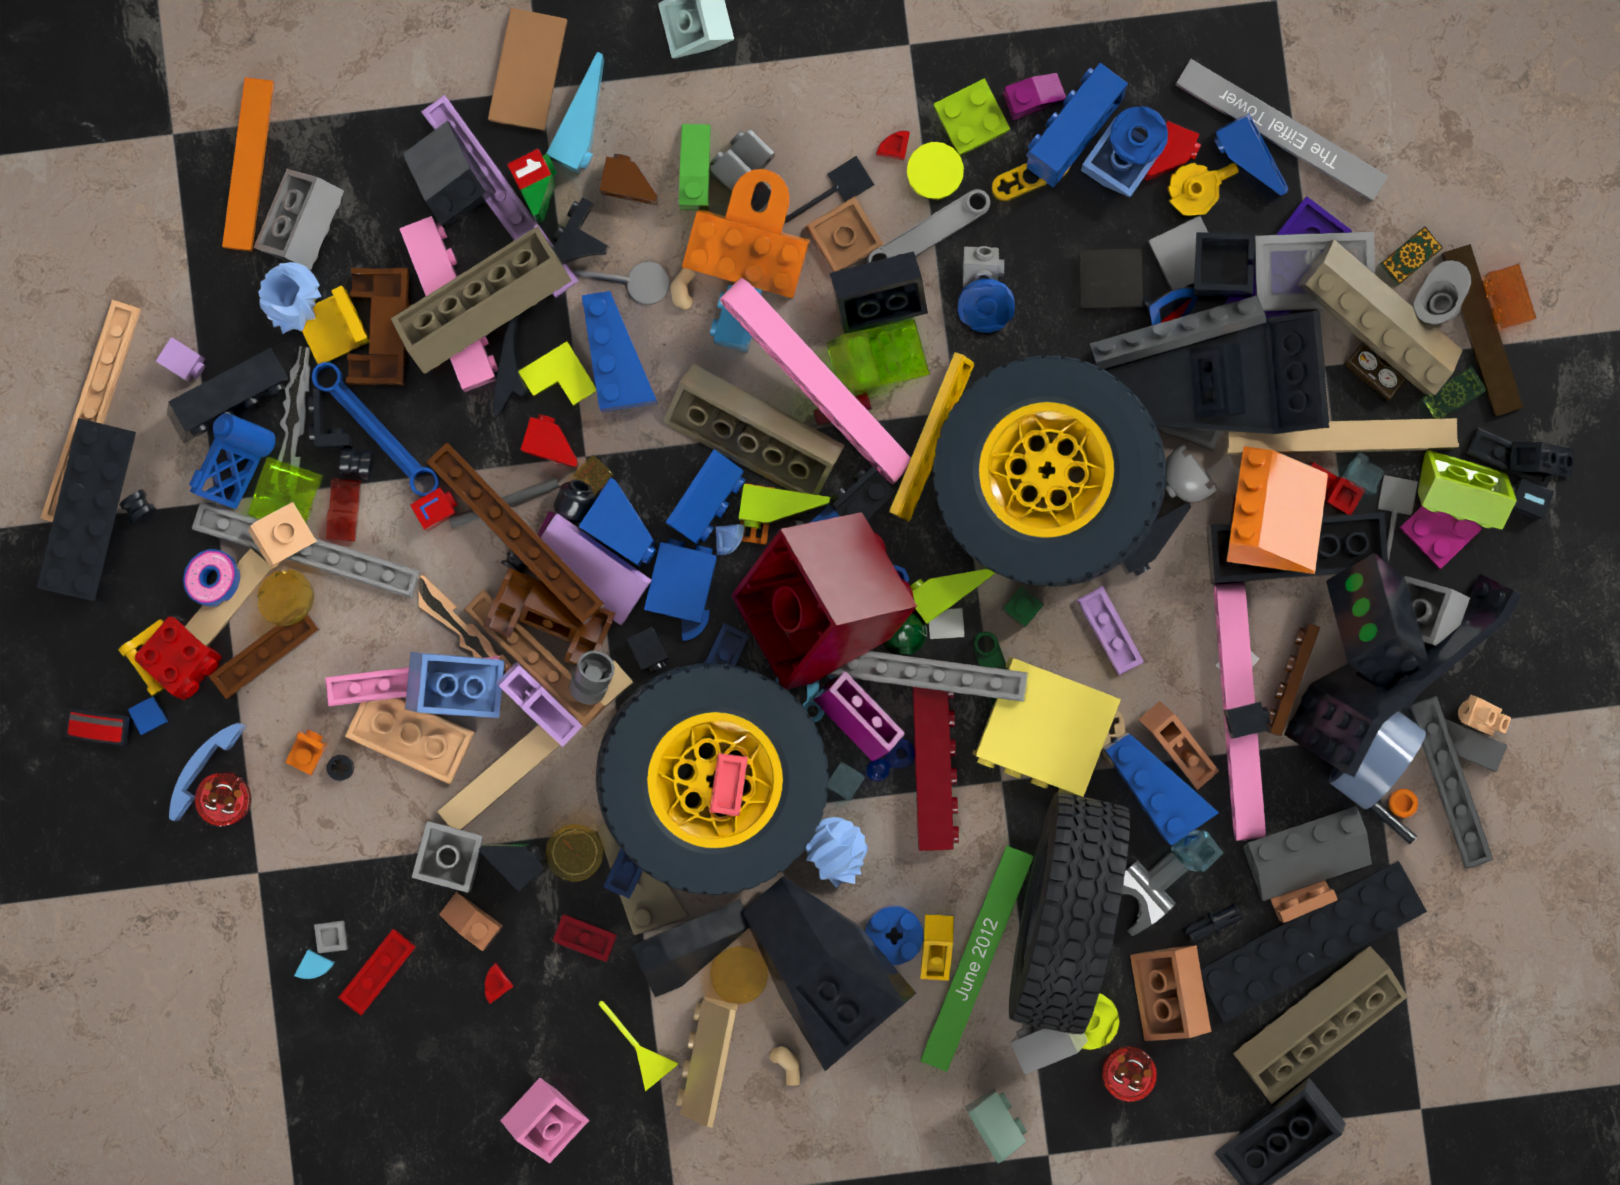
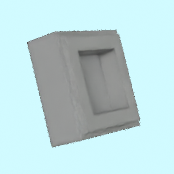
M344 921L314 925L318 954L348 949Z

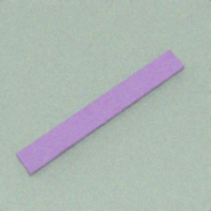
M445 95L421 111L434 130L446 121L451 123L496 190V193L485 201L514 241L538 226L540 228ZM540 228L541 232H542L543 235L545 236V238H546V240L548 241V243L550 244V246H552V247L554 248L553 244L550 242V240L547 238V236L545 235V233H544V232L542 231V229ZM564 264L563 267L572 281L553 292L552 294L555 298L579 282L567 264Z

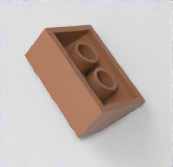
M1196 945L1130 955L1145 1041L1192 1038L1211 1032Z

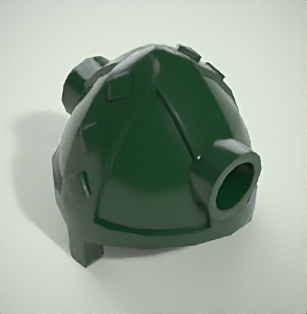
M913 611L894 636L884 642L883 645L889 652L895 655H913L926 642L927 627L924 620Z

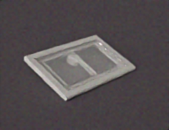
M1374 232L1255 236V296L1258 295L1263 310L1324 309L1296 284L1332 240L1338 242L1375 274Z

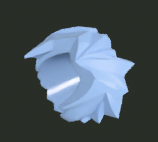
M292 262L280 263L265 274L266 279L260 282L261 289L258 291L260 308L267 314L268 319L273 320V327H281L283 334L292 329L303 331L307 320L316 319L313 307L316 306L315 300L322 297L318 291L320 285L314 274L306 266Z
M838 817L822 819L815 830L816 833L812 840L805 846V850L808 851L806 861L814 862L815 867L819 868L820 879H830L834 887H838L843 882L855 884V875H861L860 867L864 865L863 860L868 850L865 843V835L861 833L860 827L854 826L851 821Z

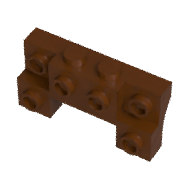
M351 268L353 279L350 297L352 299L371 300L370 355L347 354L349 369L346 383L348 385L404 386L407 349L391 318L412 306L409 305L410 301L408 300L409 270L407 268Z
M509 568L483 627L510 638L517 622L521 621L570 642L571 644L564 661L576 666L582 654L588 651L600 652L616 613L602 608L591 620L583 625L541 581Z

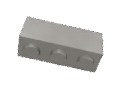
M286 169L253 248L286 262L302 264L311 270L313 263L318 258V251L324 237L329 232L330 223L335 211L340 206L344 190L319 177Z

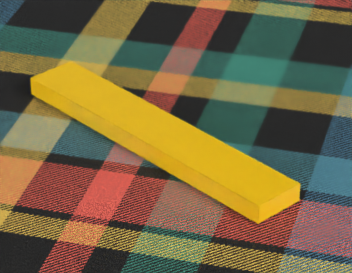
M955 352L889 511L898 518L908 522L912 518L933 467L938 438H940L942 426L949 417L948 414L955 403H958L960 400L959 398L963 394L974 367V362L962 354Z

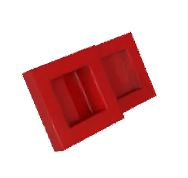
M1310 462L1308 466L1328 474L1324 503L1346 515H1352L1365 491L1346 479L1334 475L1315 462Z

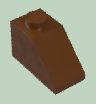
M614 154L613 158L606 156L600 185L601 195L658 205L656 193L636 163L630 161L631 157L622 154Z

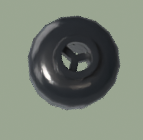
M574 479L561 485L553 507L556 513L570 523L582 522L595 502V495L588 483Z

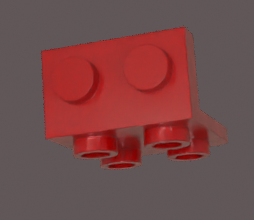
M168 617L135 655V661L169 693L184 701L197 692L199 683L205 676L212 674L216 670L218 662L222 658L216 650L204 645L174 617Z

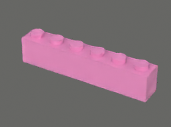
M430 216L400 228L426 296L458 277L453 268L454 265H457L455 255L451 248L446 250L442 240L447 238L443 225L439 222L436 223L434 218ZM486 336L450 357L464 392L497 379L495 372L499 368L494 356L487 355L484 346L489 343Z

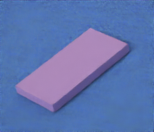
M558 513L553 517L541 536V539L605 604L603 608L616 613L613 620L622 625L652 580Z

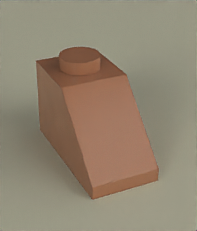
M456 891L439 914L461 936L481 951L488 947L503 927L502 924L458 891Z

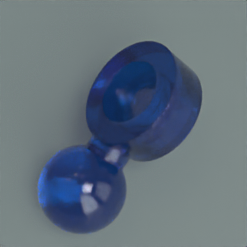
M900 739L891 751L885 754L883 760L876 759L869 762L866 769L868 777L873 781L881 782L888 777L891 767L902 769L909 766L915 758L914 747L910 742ZM898 748L905 751L904 759H899L896 756Z

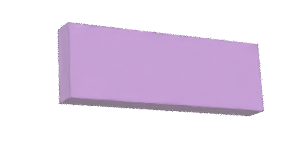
M1103 586L1077 599L1117 676L1144 662Z

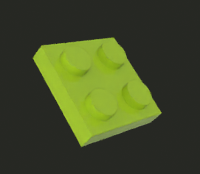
M985 78L933 104L946 133L960 156L1010 131V127Z

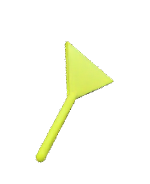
M604 1001L599 1002V1006L636 1049L645 1091L679 1064L641 1047Z

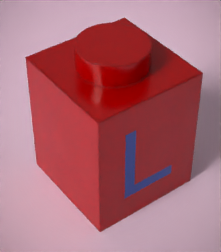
M439 487L410 504L423 529L428 532L450 517L457 515L454 507L458 506L450 491L445 493Z

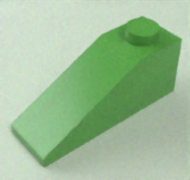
M682 124L679 176L680 210L698 211L702 209L709 211L711 125Z

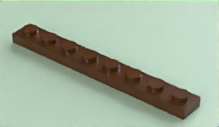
M448 443L426 461L440 478L583 625L605 606L599 597Z

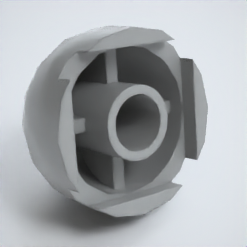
M1182 444L1166 458L1165 489L1172 498L1177 495L1185 502H1200L1215 493L1217 488L1215 485L1211 488L1208 487L1206 483L1209 482L1210 478L1192 454H1189L1187 457L1182 451L1186 449V446Z

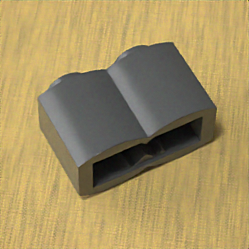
M751 129L746 133L740 131L731 140L730 144L732 147L725 154L720 151L710 162L712 165L710 174L731 194L741 176L754 169H764L775 157V152Z

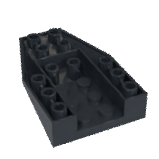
M784 876L743 911L781 999L824 1071L828 1070L916 994L914 989L858 924Z

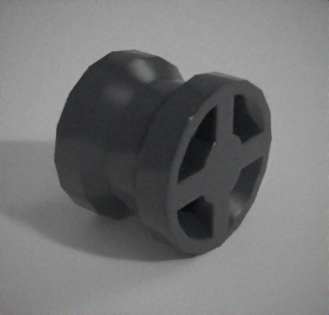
M144 489L134 492L119 503L121 509L126 510L129 514L128 519L131 524L145 519L156 510L154 504L147 501V494Z

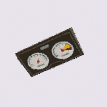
M1362 343L1344 363L1347 368L1386 402L1396 394L1406 381L1405 378L1365 343Z

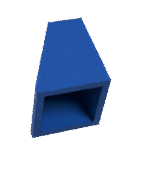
M610 478L579 527L638 567H641L643 563L648 565L657 552L653 548L656 543L621 487L614 479Z

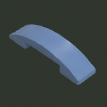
M236 723L219 731L207 740L190 758L181 772L172 794L169 818L172 821H179L196 798L187 789L218 746L224 750H230L247 726L243 723Z

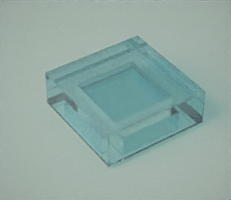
M841 761L829 779V788L850 801L865 779V776Z

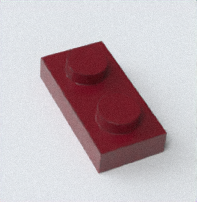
M563 914L552 942L607 962L618 934Z

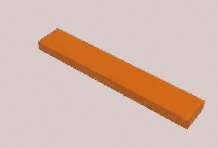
M244 78L222 247L225 249L253 251L275 83L272 80Z

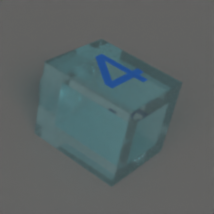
M1193 830L1171 848L1187 870L1205 872L1223 854L1209 833L1201 830Z

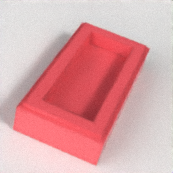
M717 754L709 812L739 816L748 757Z

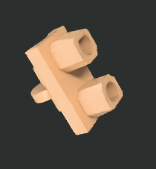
M1470 695L1469 700L1464 701L1458 710L1461 723L1489 736H1493L1494 731L1505 734L1511 717L1501 714V708L1473 695Z

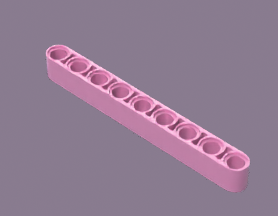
M740 278L720 298L722 305L872 467L874 466L886 481L894 484L906 472L911 457L755 288L746 280Z
M1244 582L1214 584V606L1223 710L1255 703L1247 601ZM1224 715L1234 837L1236 841L1261 839L1266 836L1258 733L1231 739Z

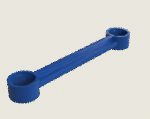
M323 362L314 368L312 372L314 385L323 392L331 393L409 477L410 487L414 493L424 497L440 487V478L437 473L430 468L422 467L343 382L342 372L337 366L329 362ZM332 368L336 371L337 380L332 387L324 388L319 385L317 376L320 370ZM424 472L432 474L435 480L434 487L428 493L416 490L414 484L417 475Z

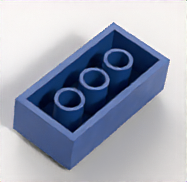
M1099 63L1095 70L1092 68L1088 69L1080 81L1082 84L1078 91L1072 90L1064 100L1063 104L1065 106L1061 113L1055 112L1045 125L1047 128L1042 136L1037 134L1028 146L1030 150L1026 155L1028 157L1026 168L1053 188L1123 101L1128 83L1101 63Z

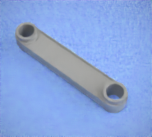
M978 189L970 191L874 250L869 255L867 263L878 256L889 258L914 251L915 257L983 216L990 207L989 195L985 191ZM972 197H981L985 202V206L980 210L972 208L969 203Z

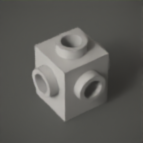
M988 246L964 247L963 287L980 279L998 281V277H1004V260L999 259V248H990Z

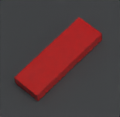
M392 929L338 998L359 1015H363L416 946L398 931Z

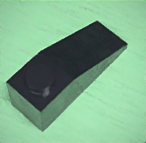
M1189 502L1156 519L1145 540L1142 541L1131 556L1121 563L1126 575L1133 572L1135 576H1138L1151 569L1148 563L1157 558L1191 509Z

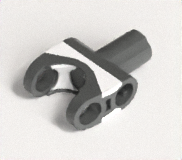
M1171 851L1149 871L1146 870L1138 859L1126 867L1122 894L1132 895L1136 898L1139 905L1138 915L1134 919L1135 922L1127 929L1131 936L1140 933L1157 922L1175 905V902L1166 893V890L1188 870Z

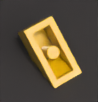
M925 914L920 979L949 981L953 950L954 916Z

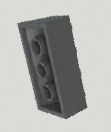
M1357 806L1266 836L1243 846L1262 902L1372 864L1367 831Z

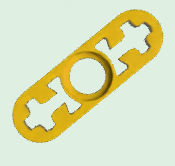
M1026 163L997 176L992 184V193L1000 201H1009L1046 185L1047 182L1039 178L1034 184L1026 183L1023 179V172L1027 169ZM1018 174V181L1023 189L1018 190L1017 184L1010 188V194L1008 195L1004 191L999 192L997 190L1001 185L1000 181L1004 180L1006 184L1015 181L1012 175Z

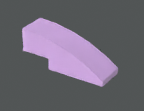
M517 662L496 682L505 693L562 747L582 727Z

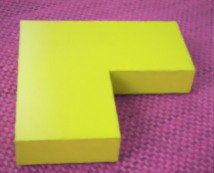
M568 342L563 343L519 370L521 377L533 396L559 382L574 406L597 392L595 385Z

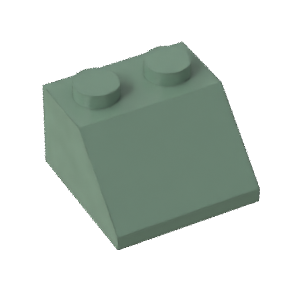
M994 1088L965 1106L970 1118L998 1164L1026 1143L1023 1134L1027 1133V1130L1019 1117L1013 1120L1008 1109L1012 1108V1105L1004 1092L998 1095Z

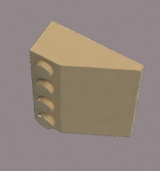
M704 997L702 1003H696L693 1020L698 1021L697 1032L691 1031L688 1049H693L691 1061L685 1060L682 1077L687 1078L685 1089L679 1088L676 1106L681 1107V1115L706 1127L713 1128L738 1003Z

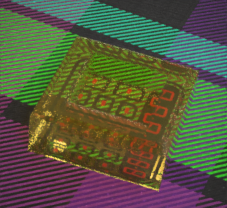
M592 455L573 476L577 480L588 483L594 495H596L614 474Z

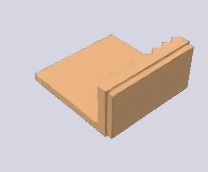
M293 502L256 521L248 529L270 568L277 567L282 560L316 542Z

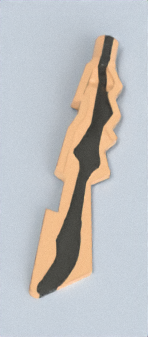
M421 575L419 577V607L460 635V647L472 651L474 657L487 658L499 656L491 642L474 624L467 625L453 612L457 607L425 576ZM502 654L499 656V660H505L504 675L513 665Z

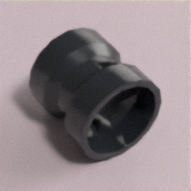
M344 447L340 459L339 474L350 476L354 472L359 478L369 480L373 468L374 452L364 450L356 453L354 448Z

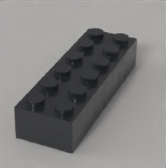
M78 418L37 588L95 601L136 432Z
M1384 512L1322 517L1315 574L1227 562L1232 523L1214 524L1206 527L1211 584L1334 576L1374 553L1389 565Z

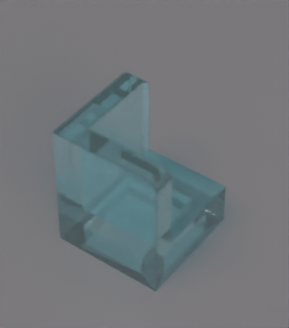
M1359 452L1352 458L1342 478L1364 490V493L1371 497L1376 494L1378 490L1376 487L1385 472L1383 469L1368 461L1369 457Z

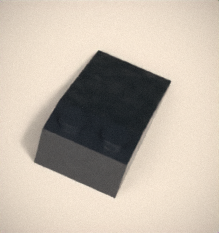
M1308 1078L1219 1148L1215 1155L1240 1185H1272L1343 1134L1346 1122L1311 1079Z

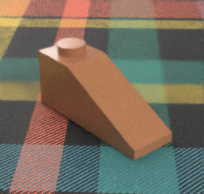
M1161 701L1138 719L1150 736L1197 790L1219 772L1178 717Z

